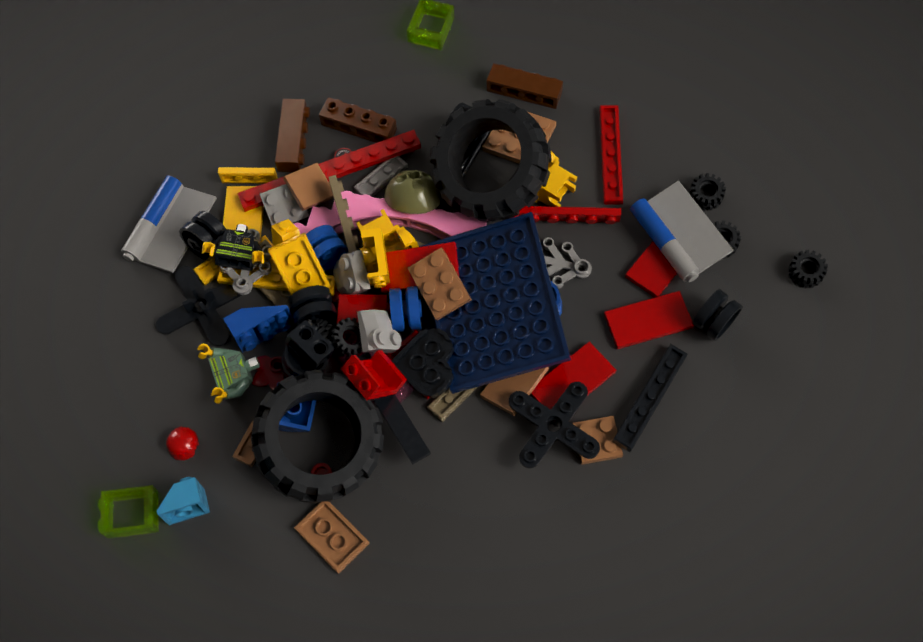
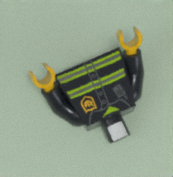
M238 224L236 230H225L224 234L220 235L212 243L204 242L202 246V254L209 253L211 257H213V254L215 255V265L253 271L254 262H262L264 264V252L259 243L254 241V235L247 233L248 227L244 224Z

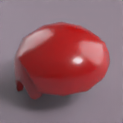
M178 427L172 430L166 441L170 456L176 460L184 461L193 457L199 445L196 432L189 427Z

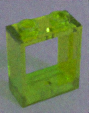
M419 0L407 29L408 42L442 50L455 18L454 6L433 0ZM424 14L446 19L440 33L419 28Z
M153 485L101 491V498L98 500V508L101 511V519L98 520V530L106 538L159 532L157 515L158 490ZM144 498V525L113 529V501Z

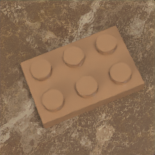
M442 247L408 267L411 276L436 320L443 318L472 300Z

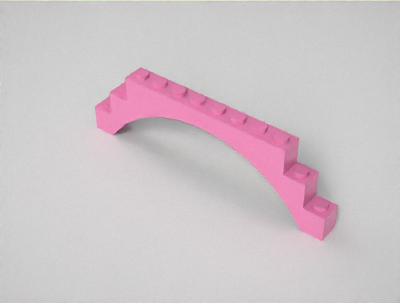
M351 191L341 192L342 199L346 198L349 210H346L347 217H352L353 229L358 228L357 222H360L363 226L381 217L380 210L382 209L385 210L393 226L410 227L430 233L440 239L487 226V221H479L476 218L467 217L459 212L451 213L443 209H436L422 214L403 213L391 208L384 198H374L367 194H354ZM335 200L331 210L322 206H313L307 226L301 223H293L299 229L300 234H307L309 231L322 225L332 226L338 234L343 232Z

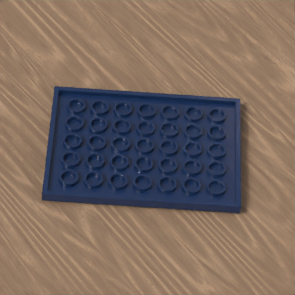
M532 212L419 246L455 242L457 246L459 277L472 299L443 318L435 319L436 327L447 333L454 347V352L447 362L454 375V379L449 386L452 394L571 360Z

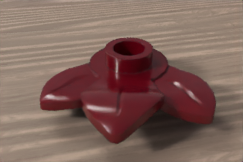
M266 355L257 357L260 368L256 369L257 373L252 384L257 387H264L269 384L273 390L278 382L284 380L281 369H275L276 365L281 364L282 357L275 356L270 358Z

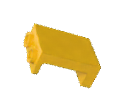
M381 227L360 230L365 248L375 246L378 272L367 273L370 286H374V288L385 287L386 284L390 283Z

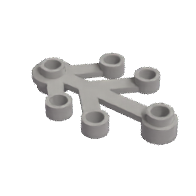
M249 229L247 233H252L254 241L260 244V233L255 229ZM267 245L262 248L264 261L271 259L270 254L266 252L272 246ZM254 262L253 269L259 265V270L250 276V271L241 269V275H238L233 268H223L224 266H220L221 271L234 281L233 289L240 295L249 294L253 288V283L272 271L269 262H264V264L262 262Z
M547 237L543 240V248L553 256V258L544 256L546 265H550L547 268L549 276L562 269L570 270L561 276L553 277L552 282L558 289L562 288L565 282L574 277L586 278L591 274V264L587 260L578 257L572 243L564 242L561 248L562 253L570 257L572 262L565 261L552 238ZM550 242L552 245L547 246L545 243ZM564 247H570V250H565ZM584 268L585 271H579L578 269ZM559 280L561 281V283L556 284L555 281Z

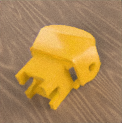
M551 151L552 161L548 163L550 175L546 187L541 186L537 195L539 198L535 202L541 201L549 207H561V204L558 202L562 200L567 190L572 193L576 191V185L570 181L575 183L577 176L560 167L559 158Z
M384 209L380 210L381 217L363 226L360 222L356 223L359 231L381 227L386 252L419 247L415 238L404 226L401 228L398 225L393 226ZM362 242L363 247L360 250H362L367 272H378L375 246L365 248Z

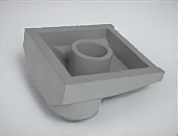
M362 250L342 254L333 269L337 291L340 294L355 295L371 289L367 279Z
M374 309L358 311L362 351L375 353L377 350H383L384 353L389 354L397 352L396 350L400 348L402 340L399 333L393 330L388 312Z

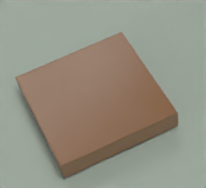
M318 163L290 173L283 178L302 211L334 198L330 183Z

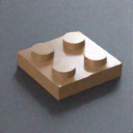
M614 416L573 423V425L596 439L600 445L598 455L592 459L584 458L579 454L581 465L623 457L622 448L612 442L618 432Z

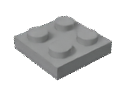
M286 184L260 193L271 225L287 219L294 223L309 217L307 209L301 210Z

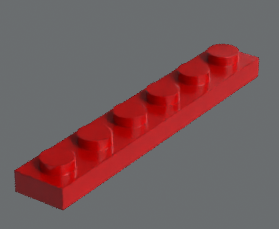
M525 206L519 210V215H517L520 216L532 212L535 222H539V220L549 223H557L558 221L577 223L578 221H583L588 224H595L597 222L615 224L620 222L621 208Z

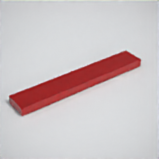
M600 105L604 205H623L618 105Z

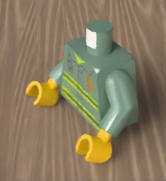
M204 343L200 344L197 350L205 352L198 354L200 359H205L207 355L211 357L208 358L217 385L212 390L211 396L218 395L214 400L217 404L221 403L223 398L226 400L241 397L253 382L250 371L260 368V363L256 356L246 360L240 351L210 348Z

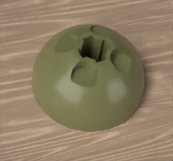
M406 170L398 173L390 180L385 190L384 199L391 208L409 214H422L433 211L440 205L441 193L435 187L432 177L427 173L419 170Z

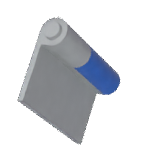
M167 175L121 249L122 257L130 262L134 260L174 273L188 249L180 237L179 230L187 222H191V219L199 211L209 213L217 199L216 196L184 187L178 179Z
M679 180L648 201L645 198L636 201L630 208L631 213L684 282L694 281L698 278V274L733 252L732 247Z

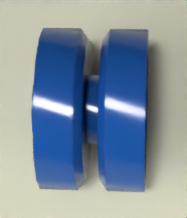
M330 225L316 227L306 234L325 273L334 269L336 262L342 254L348 253L346 244Z
M418 286L407 287L406 300H403L400 288H389L393 330L404 332L405 319H408L411 331L422 330L421 298L419 299Z

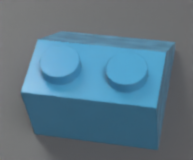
M185 477L180 482L174 483L157 509V515L168 525L210 513L205 489L195 477Z

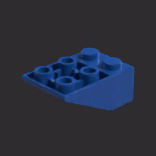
M287 305L241 308L223 318L242 353L253 350L261 342L271 340L274 335L281 331H287L294 325Z

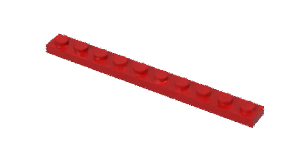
M411 130L318 165L329 182L330 176L336 175L337 178L346 176L420 149L421 143L415 130ZM284 176L239 192L238 196L244 212L263 206L260 193L286 184L283 180Z

